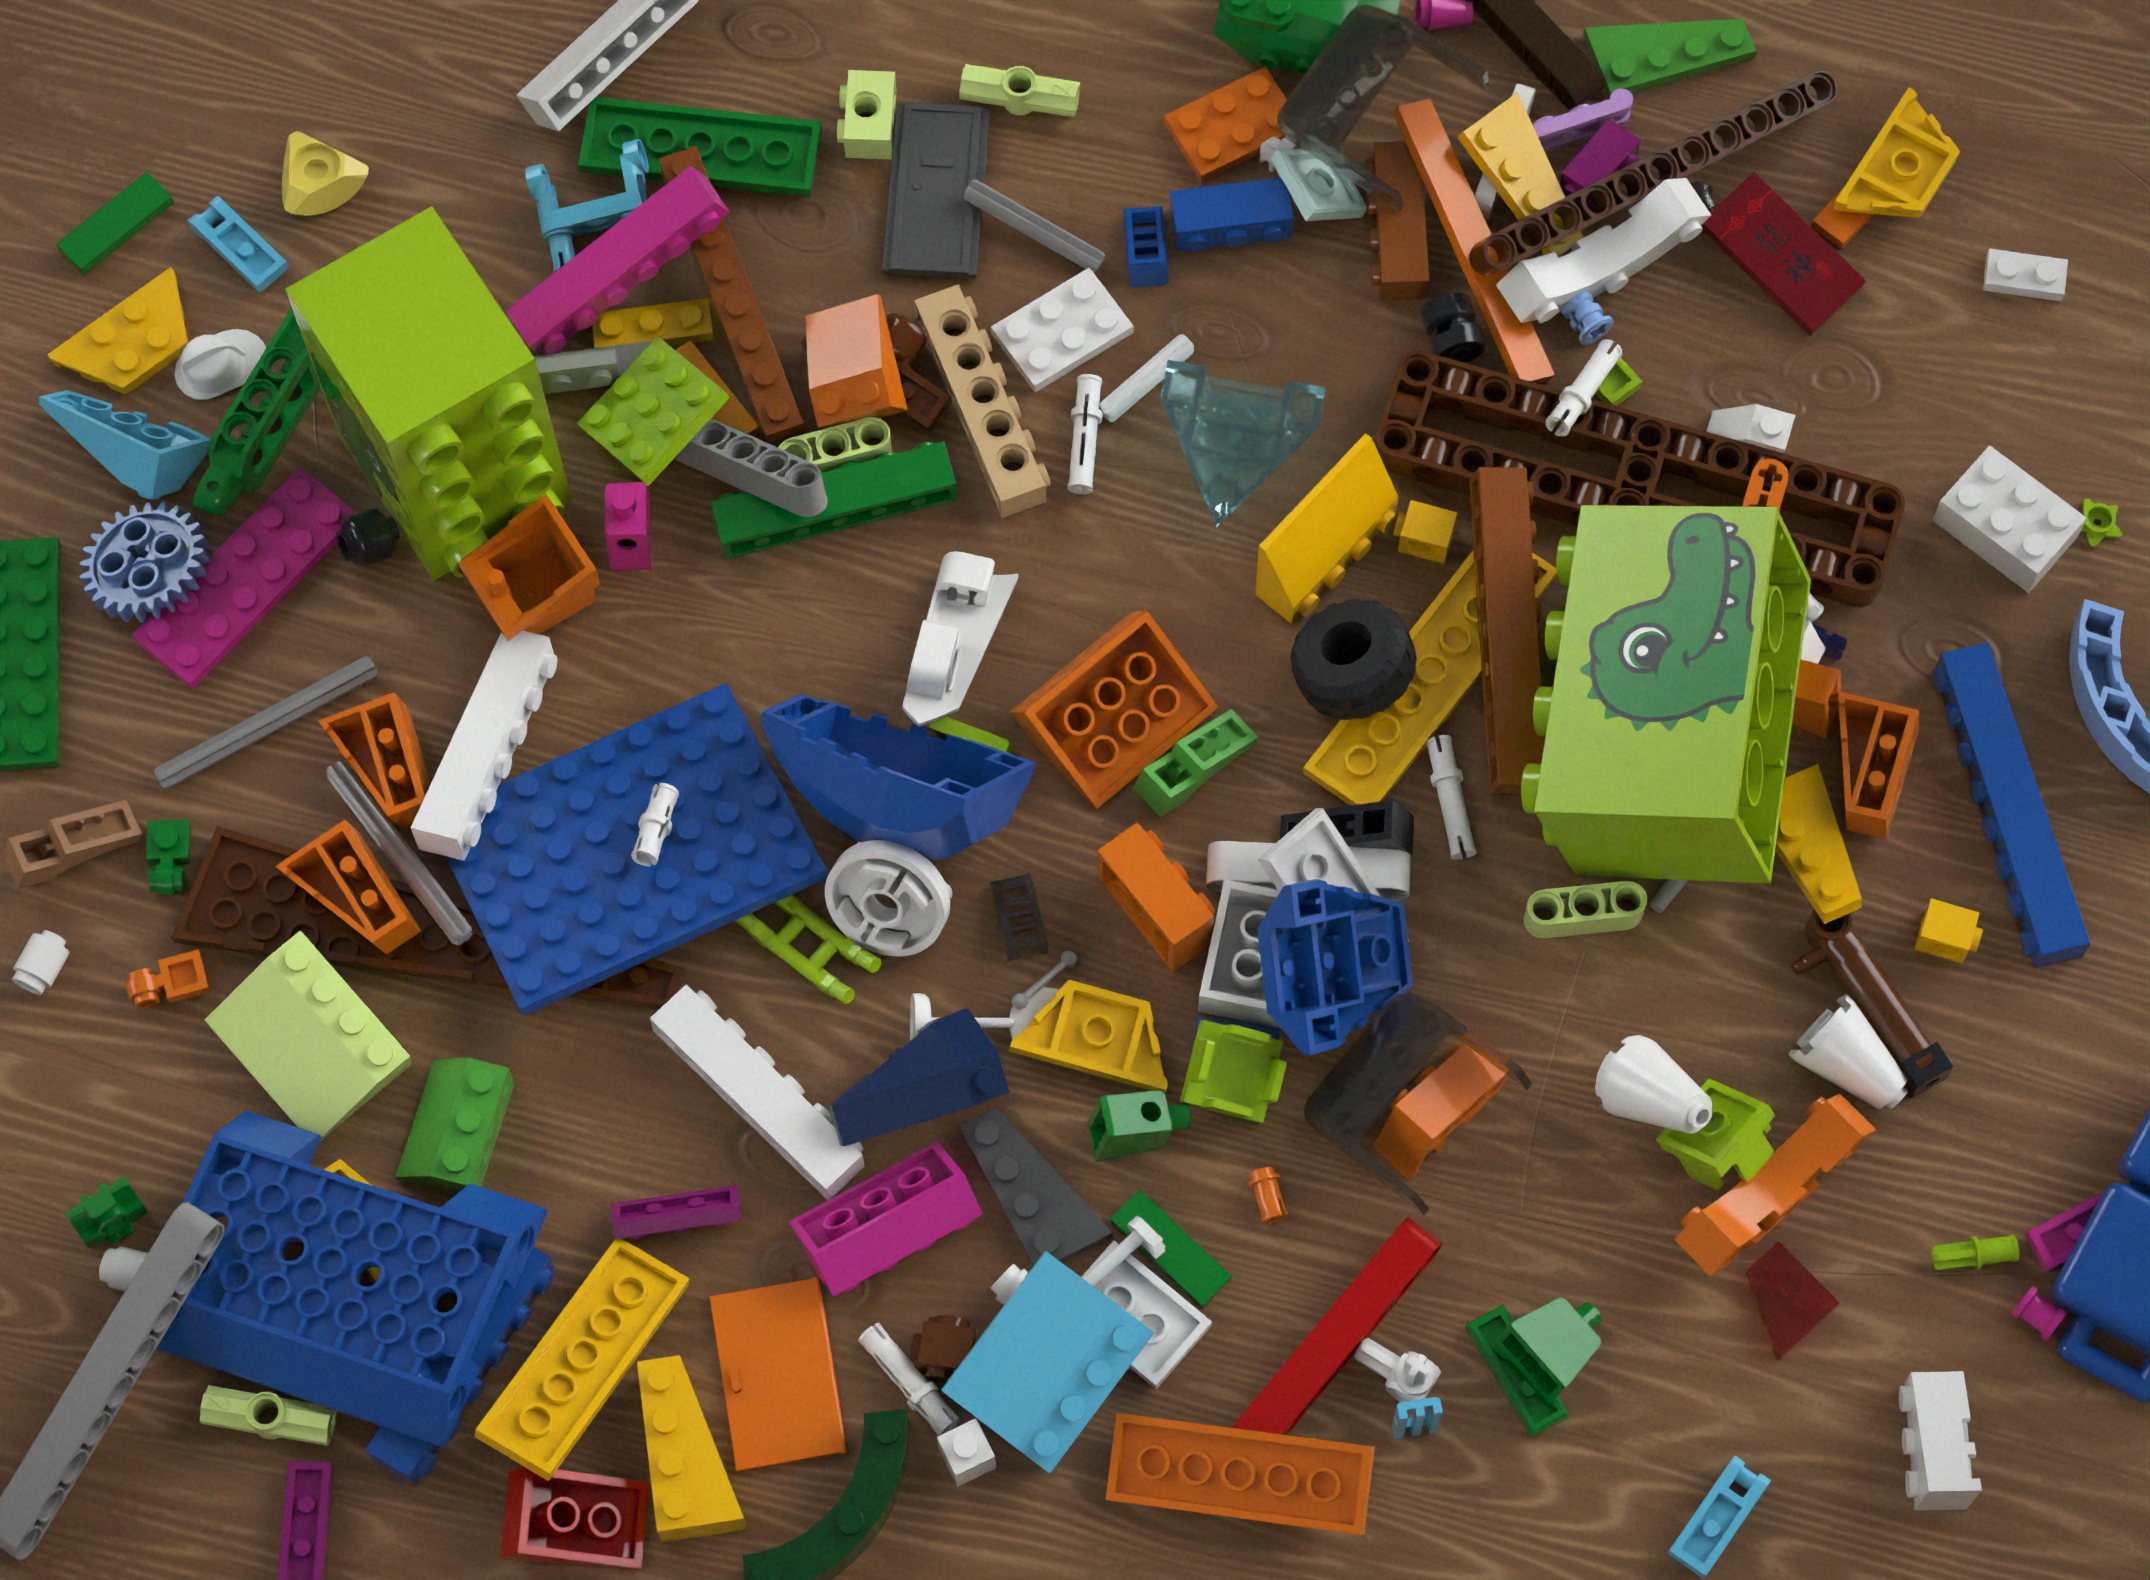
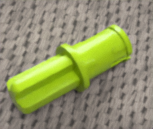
M2014 1234L1979 1240L1977 1236H1971L1969 1241L1934 1245L1931 1248V1261L1934 1269L1938 1271L1972 1266L1975 1270H1981L1982 1265L2019 1261V1246Z

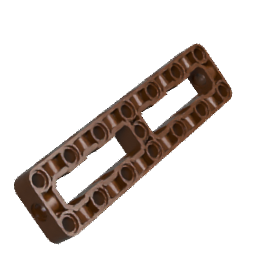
M1412 351L1402 357L1376 432L1375 446L1387 472L1470 495L1469 479L1475 472L1465 470L1463 468L1464 465L1527 468V481H1531L1534 488L1533 503L1529 506L1530 513L1578 527L1581 505L1699 506L1655 493L1659 476L1664 475L1665 472L1696 481L1695 485L1742 497V494H1746L1755 465L1761 460L1775 459L1782 462L1789 474L1780 509L1818 520L1820 517L1851 525L1850 529L1854 530L1850 549L1789 531L1811 578L1810 593L1858 607L1871 604L1879 594L1905 508L1903 493L1896 486L1591 399L1592 404L1588 411L1577 418L1579 424L1573 425L1566 436H1557L1555 432L1561 425V422L1558 421L1553 430L1549 431L1546 426V419L1560 403L1559 396L1562 390L1425 351ZM1421 374L1426 379L1415 381L1409 375ZM1494 395L1500 397L1503 401L1492 403L1485 397ZM1434 406L1464 414V419L1510 431L1513 428L1541 436V441L1587 453L1589 450L1617 458L1620 466L1616 479L1612 481L1424 427L1422 423L1425 412H1429V409H1434ZM1640 440H1652L1656 443V446L1646 447L1641 444ZM1391 442H1397L1401 444L1403 448L1399 450H1392L1388 448L1386 444ZM1726 461L1731 463L1734 468L1724 469L1717 463ZM1640 474L1646 481L1636 482L1629 475ZM1766 474L1762 490L1770 492L1774 482V474ZM1795 484H1806L1812 491H1801ZM1549 486L1555 488L1558 493L1553 495L1546 494L1540 488ZM1874 506H1884L1890 513L1881 514L1874 509ZM1863 576L1870 581V584H1859L1853 577Z

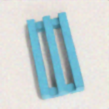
M1431 1397L1399 1402L1396 1406L1392 1422L1394 1439L1403 1438L1405 1429H1410L1412 1437L1420 1436L1423 1426H1427L1429 1434L1437 1433L1443 1414L1440 1398ZM1407 1411H1413L1412 1418H1408Z

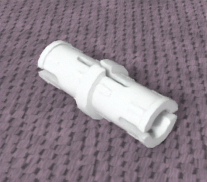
M659 783L658 786L655 784L648 808L640 816L638 822L640 828L639 836L631 854L632 859L640 865L650 867L652 864H657L663 840L671 832L673 826L671 815L679 797V791L672 785Z

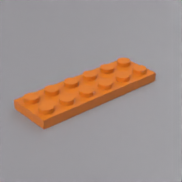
M1116 1413L1105 1500L1364 1535L1375 1447Z

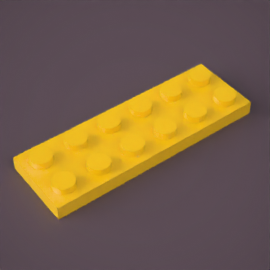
M622 1238L615 1239L475 1430V1438L549 1481L688 1288L690 1278Z

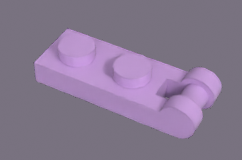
M1616 89L1608 100L1593 105L1581 104L1568 113L1556 117L1545 116L1538 119L1532 125L1545 153L1592 138L1609 118L1621 127L1626 126L1630 118L1633 95L1627 89Z

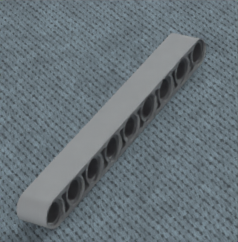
M189 1202L181 1204L170 1216L0 1497V1548L17 1560H23L28 1557L40 1542L224 1235L225 1229L222 1223Z

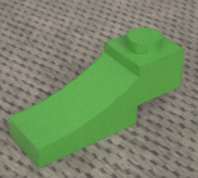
M1230 709L1177 741L1170 753L1145 767L1140 773L1133 789L1161 817L1187 801L1190 795L1234 759L1254 747L1259 737Z

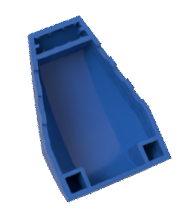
M799 694L762 711L760 722L776 758L795 788L821 816L854 840L859 842L886 840L898 843L917 851L929 861L948 859L1007 826L1034 773L1036 762L948 734L946 740L928 736L929 728L925 726L918 727L912 723L909 731L887 725L889 719L887 716L873 713L871 720L850 715L852 707Z

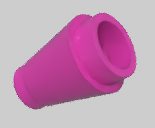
M1416 0L1415 25L1417 27H1424L1425 31L1463 25L1470 26L1472 24V2H1465L1463 0Z

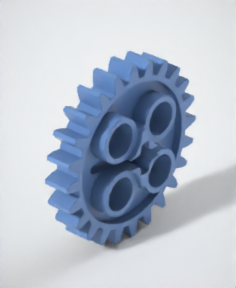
M148 501L141 512H138L136 507L131 505L129 516L124 517L117 511L115 513L116 523L113 525L105 521L101 523L105 530L103 535L91 534V538L96 545L83 548L89 559L79 562V565L85 572L80 575V579L86 586L84 591L91 601L94 602L100 611L105 610L112 619L119 614L124 622H128L134 614L141 623L144 622L147 612H152L154 617L159 619L161 608L166 606L169 611L174 612L175 600L179 599L187 603L189 599L185 591L187 589L199 590L200 587L194 580L195 577L207 575L202 564H206L211 560L206 553V550L210 548L209 543L204 537L206 534L191 513L184 514L178 505L170 510L166 502H162L157 510H155L150 501Z

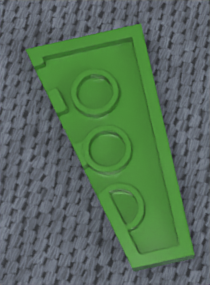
M1743 19L1584 27L1583 37L1593 62L1604 78V89L1608 99H1610L1612 92L1616 89H1627L1632 94L1755 59L1756 48Z

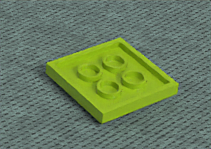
M657 336L577 424L649 486L729 400L730 396Z

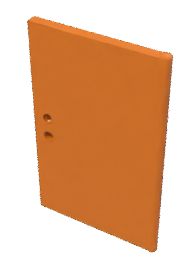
M813 1277L812 1279L709 1296L737 1473L834 1455H846L848 1450L820 1278Z

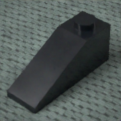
M1394 800L1324 809L1348 847L1395 849L1413 855L1414 816ZM1312 811L1281 815L1280 839Z

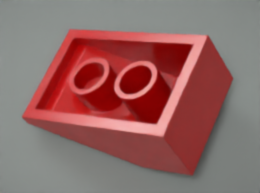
M524 1466L509 1471L500 1558L539 1564L640 1570L642 1567L649 1482L557 1469L552 1478L547 1481Z

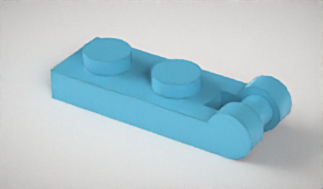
M218 196L207 203L209 208L202 214L195 213L187 220L193 232L199 238L204 239L259 293L289 269L287 261ZM218 220L222 221L215 229L212 227Z
M1737 1456L1732 1458L1668 1552L1669 1556L1702 1579H1705L1771 1482L1762 1473L1757 1476L1745 1468L1746 1462ZM1733 1481L1748 1490L1743 1498L1729 1489Z

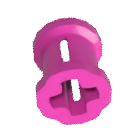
M2033 1285L2011 1313V1316L2015 1319L2020 1317L2041 1332L2040 1338L2047 1341L2068 1313V1310L2064 1307L2058 1309L2038 1294L2039 1288Z

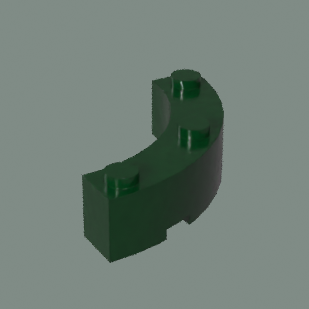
M907 1409L864 1413V1433L858 1464L843 1495L834 1507L807 1532L776 1548L743 1555L744 1580H831L850 1566L869 1547L883 1528L894 1508L903 1476L906 1472L910 1444Z

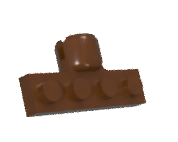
M897 313L888 314L886 321L908 409L900 413L930 432L953 400L949 394L911 369L913 361L927 343L924 332L906 317ZM805 336L804 339L801 341V345L804 349L807 350Z

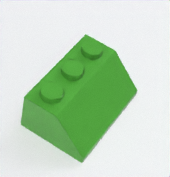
M469 1057L434 1060L395 1176L396 1180L457 1195L469 1183L481 1187L515 1084L509 1068Z

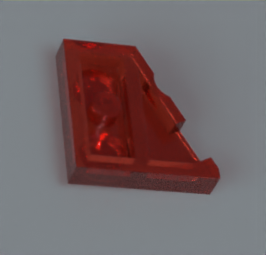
M1779 1241L1756 1261L1746 1273L1752 1292L1756 1294L1758 1299V1309L1763 1324L1767 1326L1773 1344L1774 1356L1779 1361L1834 1311L1840 1303Z

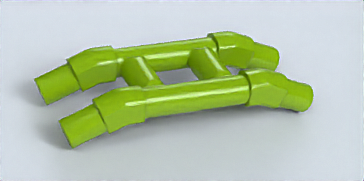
M793 894L774 902L791 916L777 934L752 913L735 920L764 948H768L822 992L830 997H835L844 1004H848L854 999L855 991L823 969L832 956L839 951V954L847 960L865 968L871 973L877 972L881 966L882 961L879 957L867 951L850 937H846L805 906ZM805 926L824 940L809 959L790 945Z

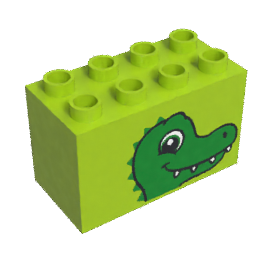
M432 206L285 289L338 436L391 517L395 520L400 531L433 581L450 571L456 577H466L458 563L508 526V521L546 494L563 518L565 514L564 505L571 502L572 499L535 358Z
M1581 505L1577 535L1562 536L1557 549L1556 566L1558 579L1561 585H1569L1565 611H1550L1546 621V653L1550 660L1557 661L1553 687L1540 686L1534 698V728L1539 737H1545L1542 763H1528L1523 771L1521 799L1524 811L1527 814L1537 815L1542 823L1545 843L1548 846L1558 847L1576 876L1771 883L1811 578L1778 508Z

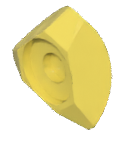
M296 131L289 135L285 149L282 175L284 209L292 214L303 216L318 215L334 210L350 200L359 191L368 176L369 167L327 144Z

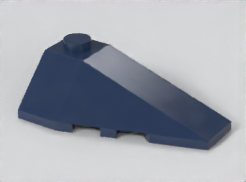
M964 1008L928 1022L918 1030L919 1034L903 1048L898 1047L889 1055V1059L870 1075L866 1074L829 1105L840 1146L844 1147L964 1110L1009 1092L998 1052L969 1009Z

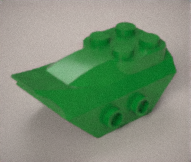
M1220 0L1214 35L1249 62L1258 64L1262 68L1266 66L1269 70L1282 69L1296 72V74L1304 78L1318 77L1328 79L1365 68L1368 55L1382 42L1391 39L1401 0Z

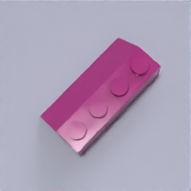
M935 1141L789 1221V1224L819 1278L834 1297L841 1292L853 1290L861 1281L877 1272L891 1269L899 1260L915 1251L929 1248L935 1240L946 1234L967 1227L972 1220L983 1215L965 1174L939 1142Z

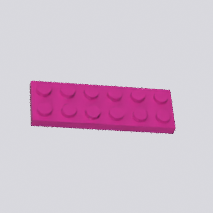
M299 467L210 556V562L202 564L207 575L195 577L194 580L200 587L199 590L187 589L185 591L189 601L186 603L179 599L175 600L174 612L169 611L166 606L161 608L159 619H156L152 614L131 635L134 642L193 690L337 544L336 533L341 529L342 521L348 516L357 514V512L303 468Z

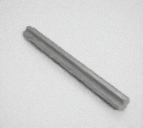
M365 656L156 767L154 770L155 776L164 789H169L375 679L379 675L378 670L369 656Z
M341 760L330 765L327 768L328 780L452 944L461 945L464 941H468L472 937L471 926L346 762Z

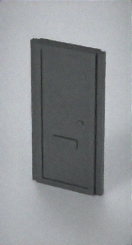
M913 102L897 104L882 273L890 274V276L961 280L977 279L982 209L964 199V192L972 180H978L983 184L985 181L990 120L989 108Z

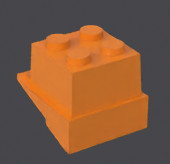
M547 494L508 521V526L458 563L507 641H510L521 631L541 634L596 602L595 588L601 585L597 569Z

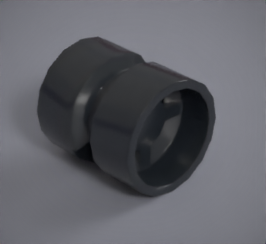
M1444 294L1430 300L1421 308L1425 330L1429 336H1432L1430 338V346L1433 354L1467 363L1484 352V341L1479 326L1474 323L1476 315L1471 299L1467 294Z

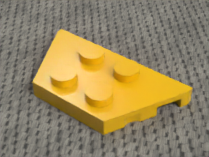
M1908 87L1837 197L1834 209L1845 212L1920 218L1955 164L1960 150L1950 137L1943 134L1941 125L1933 114L1927 115L1917 101V93L1910 87Z
M171 267L48 353L47 356L50 362L58 368L64 366L81 374V377L95 383L103 382L110 389L127 395L179 358L189 343L178 291V280L174 270Z
M1068 980L1056 992L1055 997L1047 1005L1043 1006L1029 1025L1018 1036L1016 1035L1010 1044L1009 1052L1146 1090H1161L1166 1093L1168 1087L1167 1077L1164 1076L1160 1059L1161 1050L1158 1037L1155 1035L1153 1028L1154 1019L1150 1002L1073 980Z

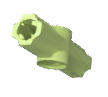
M965 64L961 76L959 97L961 100L1005 106L1006 110L1014 115H1026L1036 111L1075 117L1079 102L1080 82L1038 76L1025 66H1015L1006 71ZM1018 88H1023L1027 90L1023 93L1013 92V90Z
M208 1385L200 1406L201 1424L256 1433L265 1439L284 1438L329 1446L336 1427L337 1411L314 1403L279 1398L271 1392L256 1394ZM269 1407L278 1408V1415L273 1422L269 1424L259 1423V1416L264 1409Z

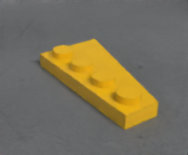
M1518 92L1457 136L1458 140L1518 221L1565 198ZM1554 213L1553 220L1555 225L1563 229L1562 219ZM1581 230L1541 250V252L1546 255L1555 251L1557 256L1560 257L1571 249L1570 247L1576 241L1584 238Z
M1816 764L1786 777L1784 780L1775 851L1823 923L1826 924L1862 908V897L1819 765Z

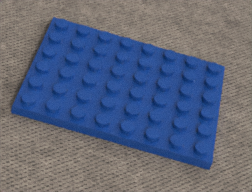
M727 683L500 783L496 790L495 806L490 813L486 812L481 823L479 841L475 847L470 848L465 861L445 856L522 1016L557 1002L821 882L828 877L827 869ZM659 783H666L674 786L679 791V797L671 815L673 826L670 834L663 840L657 864H652L650 867L636 863L631 857L639 836L640 828L638 822L640 816L648 808L654 785L657 784L659 786Z

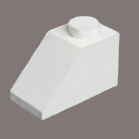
M1758 404L1713 410L1706 432L1784 454L1795 415Z

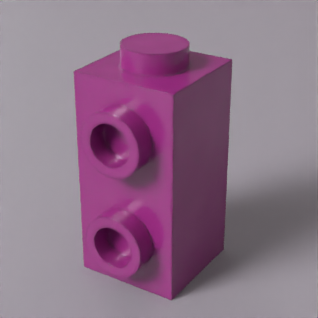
M1609 118L1562 171L1560 187L1565 197L1640 160L1638 151L1641 140ZM1586 197V205L1591 211L1595 204L1590 198Z

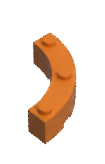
M1840 1093L1827 1100L1823 1096L1817 1099L1804 1113L1809 1119L1773 1152V1155L1750 1181L1743 1180L1738 1175L1736 1180L1739 1183L1704 1209L1696 1206L1681 1220L1680 1225L1684 1229L1674 1240L1710 1277L1732 1263L1745 1247L1750 1249L1783 1221L1820 1186L1815 1180L1818 1175L1823 1171L1825 1173L1830 1172L1835 1166H1841L1876 1130Z

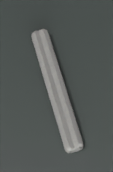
M972 180L964 192V199L1079 266L1085 269L1090 267L1093 273H1096L1101 267L1105 258V254L1101 250L978 180Z

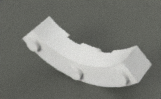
M1687 178L1664 180L1651 193L1628 210L1632 215L1631 218L1614 229L1611 225H1605L1590 235L1576 241L1570 247L1572 251L1569 254L1558 257L1554 251L1543 256L1521 260L1496 284L1521 323L1538 320L1539 323L1546 322L1557 313L1562 312L1561 309L1568 300L1584 291H1589L1593 297L1605 291H1608L1610 294L1614 293L1628 283L1629 277L1657 260L1681 241L1688 242L1699 235L1702 231L1700 225L1712 215Z

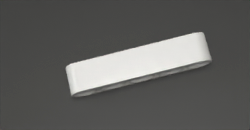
M1217 841L1209 844L1206 874L1207 888L1216 892H1222L1224 879L1277 889L1258 861L1276 843ZM1349 847L1381 897L1399 901L1410 896L1411 856L1409 853L1395 849Z

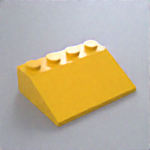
M1365 433L1259 545L1255 595L1291 624L1301 615L1307 617L1320 601L1318 596L1327 587L1330 589L1336 587L1346 574L1345 568L1353 559L1356 561L1361 560L1371 548V540L1378 532L1386 533L1398 518L1396 513L1398 494L1373 439Z

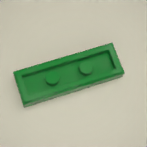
M145 172L57 242V248L85 275L174 204L172 196L148 172Z
M1140 1189L1110 1218V1223L1126 1238L1131 1234L1127 1224L1136 1216L1142 1218L1163 1239L1162 1243L1166 1246L1164 1248L1166 1251L1157 1259L1142 1245L1137 1249L1201 1309L1232 1280L1230 1273Z
M1502 1304L1467 1323L1465 1329L1530 1438H1533L1568 1419L1569 1413L1559 1396L1549 1404L1494 1342L1514 1322Z

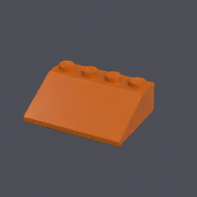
M1133 611L1016 706L1010 713L1040 752L1094 809H1098L1138 776L1145 767L1156 761L1175 745L1177 741L1181 740L1219 707L1149 612Z

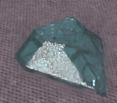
M1168 360L1160 400L1216 528L1319 428L1326 388L1286 381L1285 390L1211 377L1208 376L1206 366Z

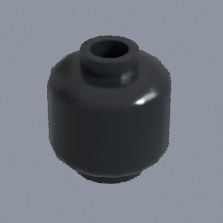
M368 509L344 518L341 523V529L336 533L337 544L342 556L346 561H353L358 566H368L390 558L395 551V540L400 538L395 520L392 517L387 518L379 509Z

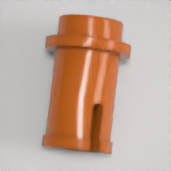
M1272 1166L1250 1172L1251 1180L1247 1184L1250 1189L1254 1190L1262 1223H1273L1288 1217L1289 1215L1285 1209L1278 1181L1281 1179L1280 1174L1275 1173Z

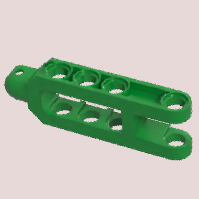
M292 307L211 438L208 449L210 466L197 486L193 502L196 508L213 516L227 514L234 507L242 492L248 495L262 486L321 389ZM279 359H286L280 368L279 374H273L270 370L272 364ZM296 386L302 389L301 396L294 401H288ZM267 392L262 397L258 408L251 405L250 401L256 393ZM277 418L282 421L280 430L273 434H267ZM241 424L247 425L243 428L238 441L230 437L234 427ZM257 451L261 452L263 455L261 461L257 465L252 466L255 453ZM212 483L211 489L208 491V485Z

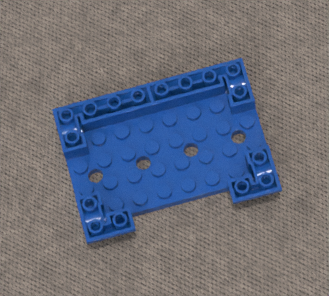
M245 1110L213 1135L184 1198L183 1203L189 1202L214 1219L227 1217L229 1223L218 1247L156 1349L446 1449L480 1370L479 1366L471 1359L502 1285L515 1289L548 1210L544 1207L470 1183L443 1207L439 1208L310 1166V1162L322 1138L319 1134ZM302 1242L304 1244L302 1255L294 1261H286L284 1253L287 1247L292 1243ZM371 1267L380 1269V1277L374 1285L368 1287L361 1286L360 1278L365 1270ZM446 1293L457 1294V1303L452 1310L448 1312L437 1311V1302L441 1296Z

